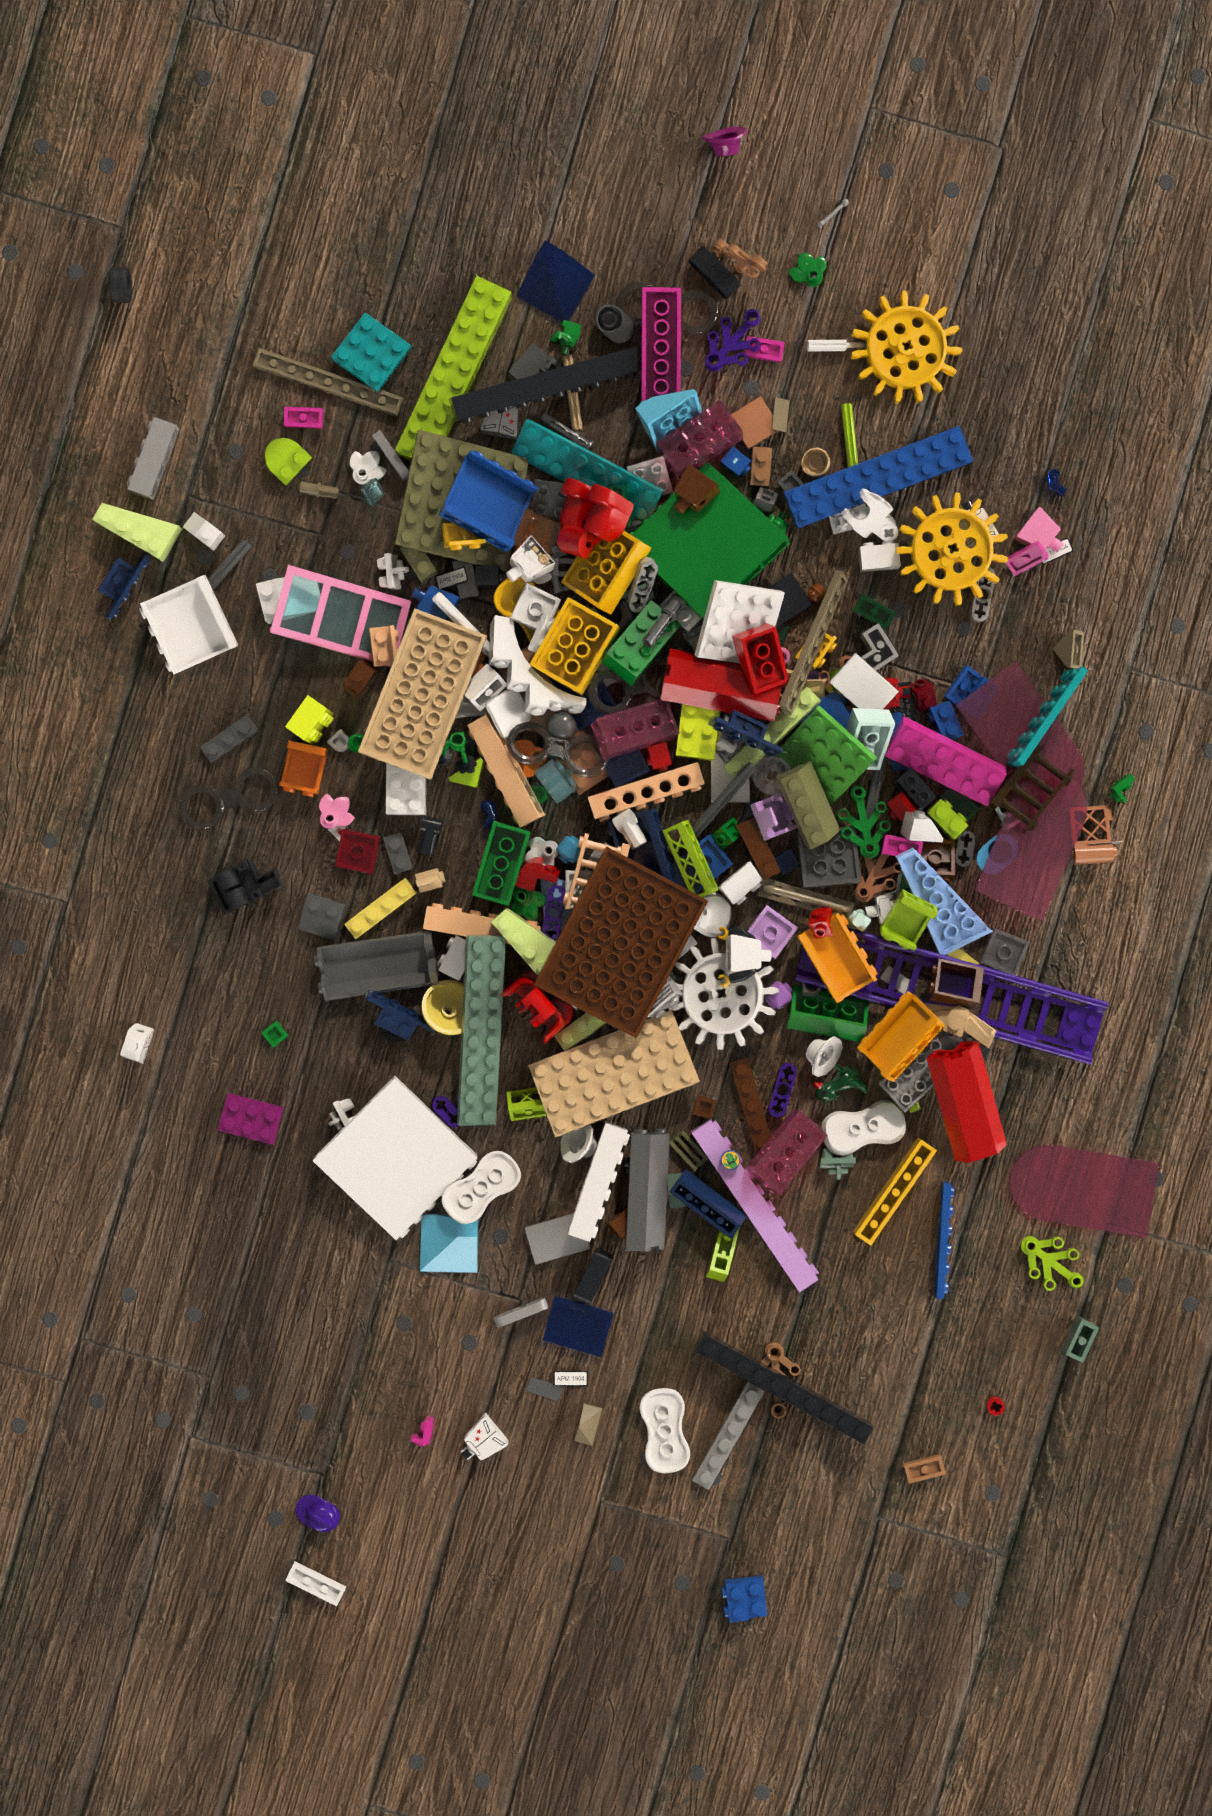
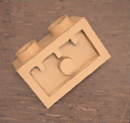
M394 625L369 628L373 667L392 665L398 651L396 647V641H399L398 630L394 629Z

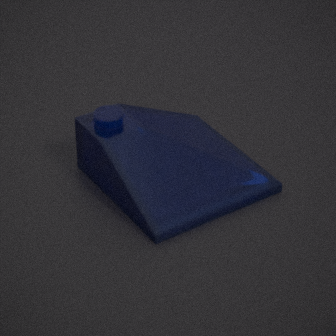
M545 240L530 266L517 293V297L560 322L563 320L569 321L594 279L595 274L562 249Z

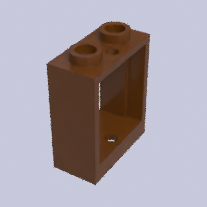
M939 958L935 965L932 964L930 976H933L932 982L928 986L930 1001L953 1006L959 1005L975 1010L980 1003L984 968ZM940 972L971 978L969 998L939 992Z

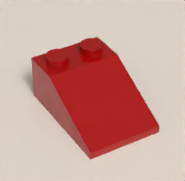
M766 623L732 635L737 657L753 694L789 682L776 626Z

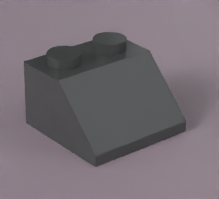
M308 893L302 910L299 929L336 941L347 905Z

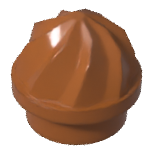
M819 583L810 586L808 598L810 601L818 603L821 600L823 601L827 591Z

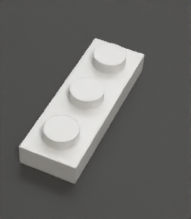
M294 1562L285 1580L335 1606L338 1605L346 1589V1586L297 1562Z

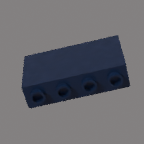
M650 809L635 814L638 820L637 824L647 842L634 850L630 847L627 857L677 883L657 809ZM610 821L608 832L613 837L615 843L613 847H621L622 843L628 844L624 835L616 829L613 821Z

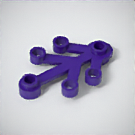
M749 309L745 312V322L732 337L730 336V329L732 328L731 319L723 317L720 320L723 347L719 351L717 349V343L720 340L718 333L711 331L707 335L710 344V354L705 359V366L709 371H719L723 365L737 363L739 366L747 364L748 358L745 353L741 352L736 356H726L728 352L745 349L756 352L760 349L761 345L757 338L738 342L751 327L759 324L760 315L757 310ZM716 336V339L711 340V337ZM753 343H757V346L752 347L751 345ZM741 357L745 358L743 361H738ZM718 361L717 364L712 365V362Z

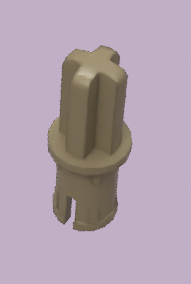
M303 481L300 484V494L337 499L339 495L337 487Z

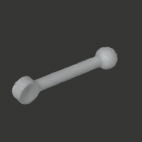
M843 199L841 204L824 220L820 221L817 226L821 228L841 208L848 206L849 201Z

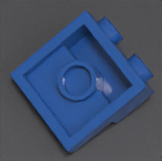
M763 1575L725 1580V1586L722 1587L723 1599L727 1598L724 1613L725 1618L729 1617L730 1623L749 1621V1618L767 1616Z

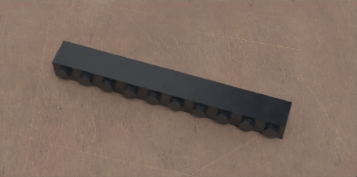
M636 347L451 397L449 402L455 422L460 421L463 424L472 421L471 417L479 415V419L489 417L492 411L497 410L498 414L507 412L510 406L516 405V409L528 406V401L534 400V403L546 401V396L552 395L553 398L564 396V391L571 390V393L582 391V386L589 385V388L600 386V381L607 380V383L619 380L618 376L633 377L637 375V371L641 370Z
M704 1330L694 1346L695 1352L862 1444H865L873 1430L871 1422Z

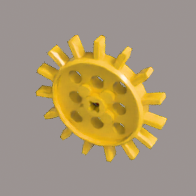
M902 291L899 298L900 307L892 309L889 306L888 300L883 295L878 300L884 312L879 318H876L866 309L861 314L872 327L869 332L859 329L853 330L851 336L865 340L866 343L865 350H856L851 353L850 357L851 359H867L869 367L862 370L858 379H865L874 373L880 380L873 393L875 396L880 394L887 384L896 388L894 404L900 402L903 389H913L916 402L921 403L923 394L920 386L928 382L937 394L943 390L941 384L934 377L938 371H942L952 377L956 374L957 370L945 364L944 361L946 355L956 356L962 353V348L948 347L946 337L954 335L959 330L958 325L951 326L943 330L938 320L945 315L947 311L945 306L939 309L934 316L924 310L928 303L929 295L925 294L921 298L919 307L908 306L907 292ZM912 320H919L921 327H914ZM894 327H902L903 334H897L894 331ZM883 333L886 340H878L876 334ZM919 338H926L928 341V345H921L919 343ZM904 345L908 346L907 351L904 350ZM890 351L893 357L886 359L883 352ZM926 356H932L935 363L929 364L926 361ZM914 362L917 365V370H910L908 363ZM890 369H897L899 376L893 377L890 374Z
M956 492L952 498V508L942 509L940 500L935 495L931 497V504L935 510L933 514L927 517L918 507L912 510L914 516L921 522L916 530L909 526L901 525L899 531L913 538L911 547H898L895 549V553L900 555L911 554L913 565L902 569L900 574L903 576L916 571L922 578L913 590L915 594L920 592L928 583L936 588L933 604L939 603L943 590L953 591L955 606H960L962 604L961 589L970 587L977 599L983 596L981 589L976 583L982 576L994 584L998 583L1000 579L991 573L988 568L991 561L1006 563L1008 557L993 554V543L1003 542L1008 536L1007 534L991 536L987 528L999 517L997 513L989 516L985 521H982L975 515L981 505L982 500L977 499L972 504L970 511L959 509L961 498L960 493ZM959 521H967L968 529H960ZM941 527L949 528L950 535L943 536L940 531ZM924 533L931 535L932 541L930 543L923 541L922 535ZM968 538L973 539L975 542L974 548L966 547L965 540ZM954 546V552L951 554L949 547ZM930 551L938 554L937 561L929 559L928 554ZM972 557L980 559L981 564L979 567L972 565ZM955 563L961 564L963 568L961 573H956L953 570ZM940 569L944 572L943 579L935 577L936 570Z

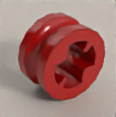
M993 1396L986 1403L990 1414L997 1416L1003 1413L1005 1406L999 1397ZM993 1402L1000 1404L998 1410L990 1408V1406H993Z

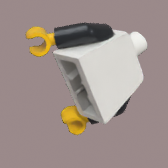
M725 927L719 928L720 931H725L723 936L718 935L721 940H726V974H730L729 977L719 975V979H726V982L720 984V986L726 987L730 983L745 981L755 975L756 970L761 968V961H771V950H761V941L756 940L755 936L745 929H729L728 931Z

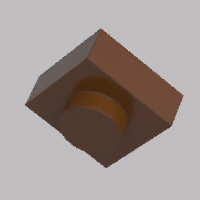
M698 1095L692 1113L711 1119L717 1101Z

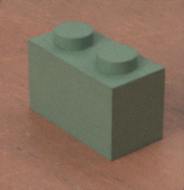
M1076 1316L1061 1351L1065 1355L1083 1363L1099 1327L1086 1319Z

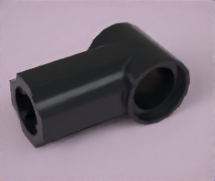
M424 815L416 852L433 856L443 820Z

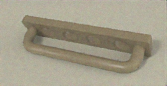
M771 879L761 880V886L757 893L760 897L810 911L817 908L831 907V910L836 911L833 914L839 913L840 916L843 914L847 921H849L848 918L854 907L853 902Z

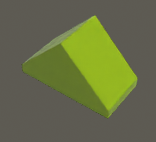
M482 758L476 760L477 766L474 767V772L461 774L458 771L448 777L449 780L453 783L478 788L484 761Z

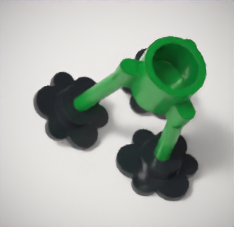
M464 732L452 734L450 740L445 741V746L437 765L448 766L450 764V760L453 758V755L449 753V747H451L454 751H460L462 755L459 761L455 763V768L461 774L474 772L477 762L474 761L473 756H466V752L473 753L475 751L476 741L471 738L469 733L464 735Z

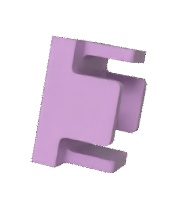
M782 793L750 805L764 841L798 828L797 824L793 825L791 822L793 817L787 803L782 799Z
M766 905L750 925L748 932L754 935L756 940L761 941V950H771V956L776 959L798 927Z

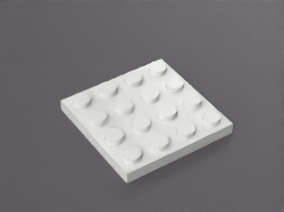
M714 580L695 656L740 663L732 635L766 623L776 626L785 593L780 590Z

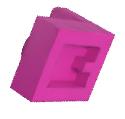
M427 1416L425 1422L421 1423L420 1433L423 1435L413 1434L411 1442H415L417 1446L430 1444L435 1417Z

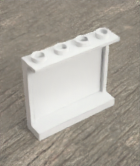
M202 575L197 579L140 603V613L144 619L147 618L150 624L148 630L152 637H156L158 641L156 644L160 654L164 653L167 660L165 665L168 671H172L173 674L239 646L206 575Z

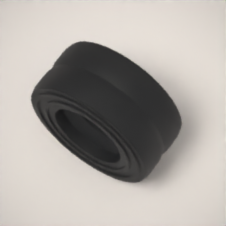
M111 268L109 284L113 302L130 303L132 300V278L129 268Z

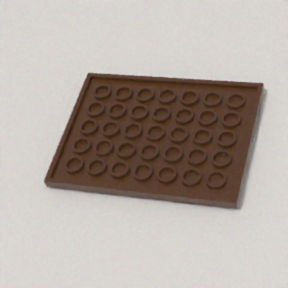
M606 846L533 985L637 1038L708 900Z

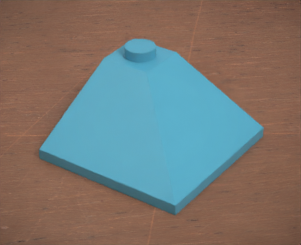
M695 389L654 396L642 401L635 408L657 453L706 422Z
M422 1214L420 1272L477 1273L479 1219L472 1223L462 1224L455 1221L449 1214Z

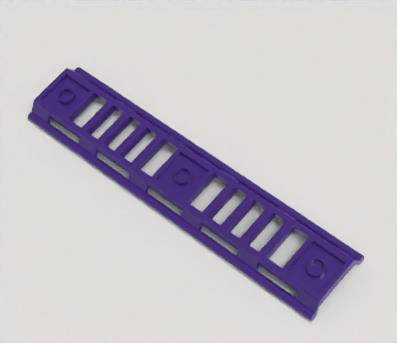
M848 928L849 932L853 931L857 938L865 940L864 943L856 942L859 949L863 948L865 952L869 950L877 953L874 968L878 973L876 975L877 980L884 956L896 958L887 989L876 987V980L849 996L893 1008L898 1003L897 1001L873 995L871 991L899 999L903 994L894 992L903 961L914 963L906 993L909 991L914 994L921 966L931 968L932 964L935 965L939 958L984 968L982 983L987 984L979 1016H975L990 1026L1017 1033L1016 1036L996 1030L995 1038L1091 1065L1093 1048L1103 1014L1109 1004L1108 1002L916 947L915 951L911 949L906 950L893 940L887 941L883 937ZM884 946L915 954L921 957L919 959L895 951L884 949ZM803 948L795 980L827 989L824 982L816 978V976L820 975ZM940 972L938 991L969 998L971 978ZM995 978L1002 979V980H1005V981H1009V982H1012V983H1016V984H1019V985H1023V986H1026V987H1030L1031 989H1030V990L1023 989V988L1016 987V986H1013V985H1010V984H1006V983H1003V982L996 981V980H994V979H995ZM995 987L1006 990L997 1021L986 1018ZM1013 992L1024 995L1015 1026L1005 1024ZM930 993L928 994L927 1001L920 999L923 1003L953 1006L930 1001ZM1050 994H1054V995H1058V996H1061V997H1064V998H1068V999H1071V1000H1075V1001H1078V1002H1082V1003H1085L1086 1005L1083 1006V1005H1079V1004L1072 1003V1002H1069V1001H1065V1000H1062V999H1058V998H1055V997H1051ZM1032 998L1042 1000L1034 1031L1023 1029ZM1050 1003L1064 1006L1055 1038L1042 1034ZM1037 1039L1071 1048L1073 1052L1037 1042Z

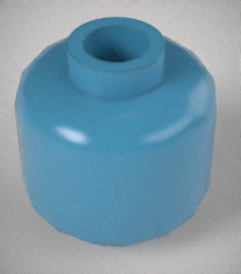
M573 835L571 837L565 836L556 848V851L560 854L558 858L566 864L568 862L576 863L581 849L577 847L579 839Z

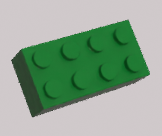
M652 600L608 650L601 662L630 686L641 676L681 626V623L677 620L670 622L652 648L645 646L642 639L659 619L662 610Z
M493 821L472 893L473 896L510 906L530 839V831Z

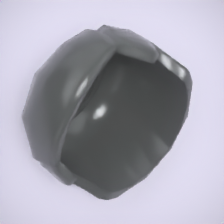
M558 711L550 715L546 722V730L553 739L563 742L568 741L577 732V722L572 715Z

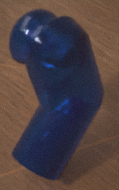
M1051 469L1046 475L1047 486L1051 491L1063 497L1067 489L1059 484L1058 476L1060 472L1057 469Z
M483 800L481 802V809H484L486 814L483 826L491 829L498 813L492 801Z

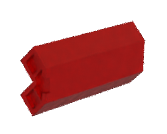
M670 648L660 700L726 713L736 710L751 718L774 722L776 715H780L779 698L781 689L784 690L786 683L753 694L740 663L699 658L695 656V653Z
M962 1041L953 1050H935L926 1059L955 1161L971 1163L1000 1153L1007 1143L979 1042Z

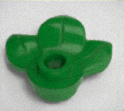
M801 253L798 257V266L789 269V275L798 283L805 282L810 287H817L823 281V272L827 267L826 260L823 256L814 259L808 253Z
M517 887L513 893L514 902L511 908L518 916L524 915L530 921H537L538 907L545 906L547 899L539 891L533 892ZM520 893L525 895L524 899L520 897Z

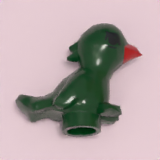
M836 1065L835 1067L838 1072L829 1082H814L815 1096L824 1103L837 1100V1097H840L838 1091L853 1088L859 1089L863 1094H867L868 1091L865 1083L856 1079L859 1073L848 1065L844 1069Z

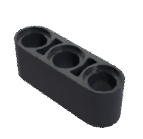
M701 246L688 259L689 264L724 299H728L741 286L738 279L704 246Z
M598 1247L595 1249L572 1295L573 1298L587 1305L591 1304L614 1258L612 1254Z

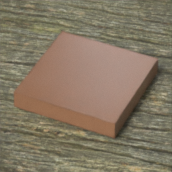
M761 396L728 416V419L748 450L778 432V430L772 429L773 415Z

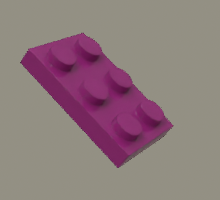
M227 1093L218 1131L274 1145L284 1107Z

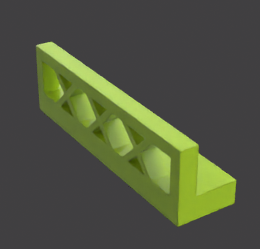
M689 820L663 830L688 890L696 894L694 886L697 882L702 884L705 890L704 893L699 894L700 897L718 891L719 888ZM678 829L680 834L678 842L672 840L670 831ZM680 847L687 849L688 855L686 860L678 854ZM688 864L694 866L696 870L694 877L689 876L686 872Z
M537 1087L507 1092L511 1121L547 1116L541 1098L537 1100L530 1098L533 1094H539ZM520 1096L523 1098L518 1103H512V1097Z

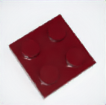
M342 829L335 867L373 874L381 836Z

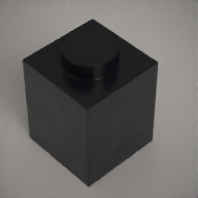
M476 566L475 585L478 589H497L504 581V572L501 571L499 566Z

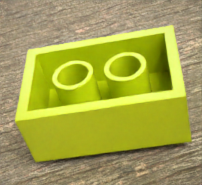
M307 695L285 727L312 745L320 740L323 735L321 731L324 727H329L332 723L334 713Z
M682 704L676 757L714 761L718 731L708 725V722L714 717L720 718V711Z

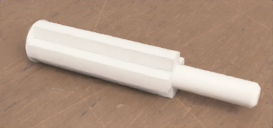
M807 340L806 343L807 352L845 351L847 348L865 347L864 342H847L846 340Z

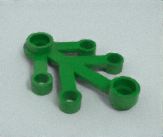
M857 785L851 789L850 797L853 801H856L860 821L849 815L847 809H840L837 817L840 821H845L862 832L863 839L854 835L851 828L845 827L841 832V836L843 839L850 840L859 846L862 856L871 859L879 853L878 843L883 835L890 830L891 824L887 820L881 821L879 830L871 838L870 830L880 815L886 812L887 805L885 802H878L875 806V811L867 819L864 804L866 790L864 787ZM860 790L862 795L857 796L855 791ZM878 805H883L884 810H878ZM845 812L847 817H840V813ZM883 823H886L888 825V829H883L881 825ZM846 830H848L851 833V835L848 837H846L843 833ZM868 845H871L873 847V851H867L866 847Z

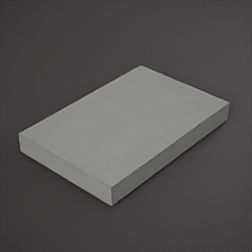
M574 1213L525 1227L535 1265L591 1249L589 1241L568 1235V1229Z

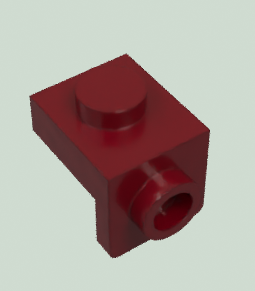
M919 679L908 685L914 693L916 709L919 712L937 705L934 685L926 679Z

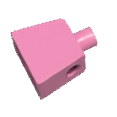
M1041 507L1035 510L1014 538V540L1025 546L1039 541L1044 550L1049 547L1056 553L1064 544L1055 537L1061 530L1060 527Z

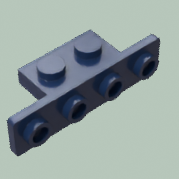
M143 551L134 567L122 559L116 558L97 589L113 599L104 617L111 620L120 612L119 606L122 601L125 602L128 599L131 586L136 585L139 581V573L142 568L145 569L150 562L149 553Z
M736 710L731 711L728 722L719 717H714L708 722V725L712 726L714 730L725 732L732 739L744 741L747 743V746L758 748L768 756H776L782 753L783 748L764 740L767 725Z
M367 991L366 1000L382 1007L374 1021L375 1025L406 1040L410 1039L417 1025L435 1033V1030L427 1024L424 1017L419 1015L414 1009L405 1008L394 999L389 1000L378 991Z

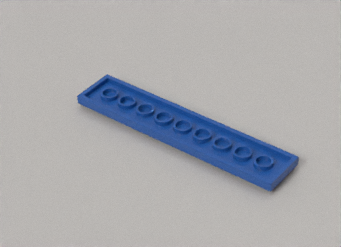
M958 426L787 490L783 495L796 528L799 529L841 513L845 508L852 509L865 504L859 493L862 489L884 497L971 464L973 459L961 428Z

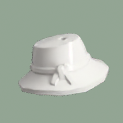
M835 1036L828 1040L815 1039L809 1045L806 1051V1058L813 1066V1075L820 1077L826 1075L834 1068L843 1048L840 1039Z
M591 1125L562 1135L560 1142L562 1157L564 1161L570 1163L578 1161L582 1157L588 1158L592 1156L597 1147V1140L593 1135Z

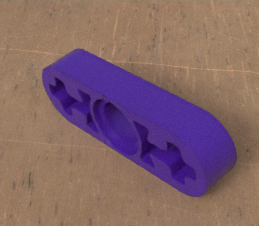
M553 885L548 890L542 933L553 940L557 939L560 934L565 890L560 885ZM555 889H559V893H562V896H558L557 903L561 902V906L549 904V901H554V895L551 892H554ZM552 907L559 910V916L556 918H551L548 914V910ZM547 920L551 922L558 921V925L554 923L553 930L556 931V934L554 933L552 937L546 932L550 928V923H546Z
M783 1063L779 1067L768 1106L770 1114L774 1117L783 1116L787 1109L797 1074L796 1067L791 1063ZM788 1066L793 1071L787 1077V1080H791L790 1084L785 1081H779L780 1077L784 1079L785 1073L782 1071L787 1069ZM784 1084L788 1087V1092L785 1095L777 1093L779 1085ZM775 1096L780 1099H786L785 1102H780L782 1111H778V1113H775V1110L772 1109V1106H776L778 1102L777 1099H774Z

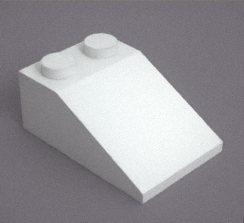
M293 576L282 621L316 612L320 599L317 582ZM285 577L256 584L264 618L268 624L273 623Z
M749 861L718 888L732 905L735 903L740 905L747 899L745 895L750 890L754 892L761 886L759 882L763 879Z

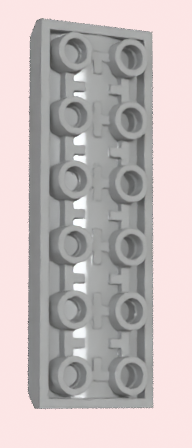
M942 1029L894 1082L883 1078L879 1085L906 1112L934 1086L926 1059L935 1050H953L962 1041H979L964 1032L961 1038Z

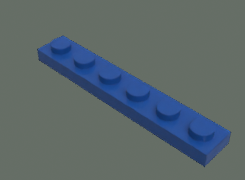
M941 1181L934 1284V1296L937 1299H944L945 1294L948 1293V1282H945L946 1275H949L947 1255L950 1256L951 1252L948 1236L952 1234L949 1217L953 1216V1206H950V1200L954 1197V1187L951 1186L949 1181Z

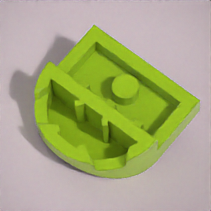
M288 438L274 439L267 445L264 452L266 467L284 485H287L312 458L298 443Z

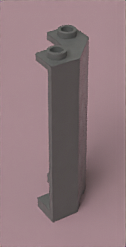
M431 930L317 947V955L314 956L315 966L319 967L321 972V982H318L319 993H323L325 1001L366 995L368 990L382 993L439 984L438 966Z
M654 1128V1131H650V1133H647L646 1129H635V1132H631L626 1251H651V1248L657 1250L664 1249L670 1133L666 1132L665 1128Z

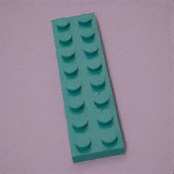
M528 418L525 420L511 452L513 455L525 457L529 464L563 482L568 477L585 483L590 487L592 484H598L606 488L607 486L626 483L630 502L634 505L632 511L634 519L638 518L641 522L652 516L664 491L658 486Z

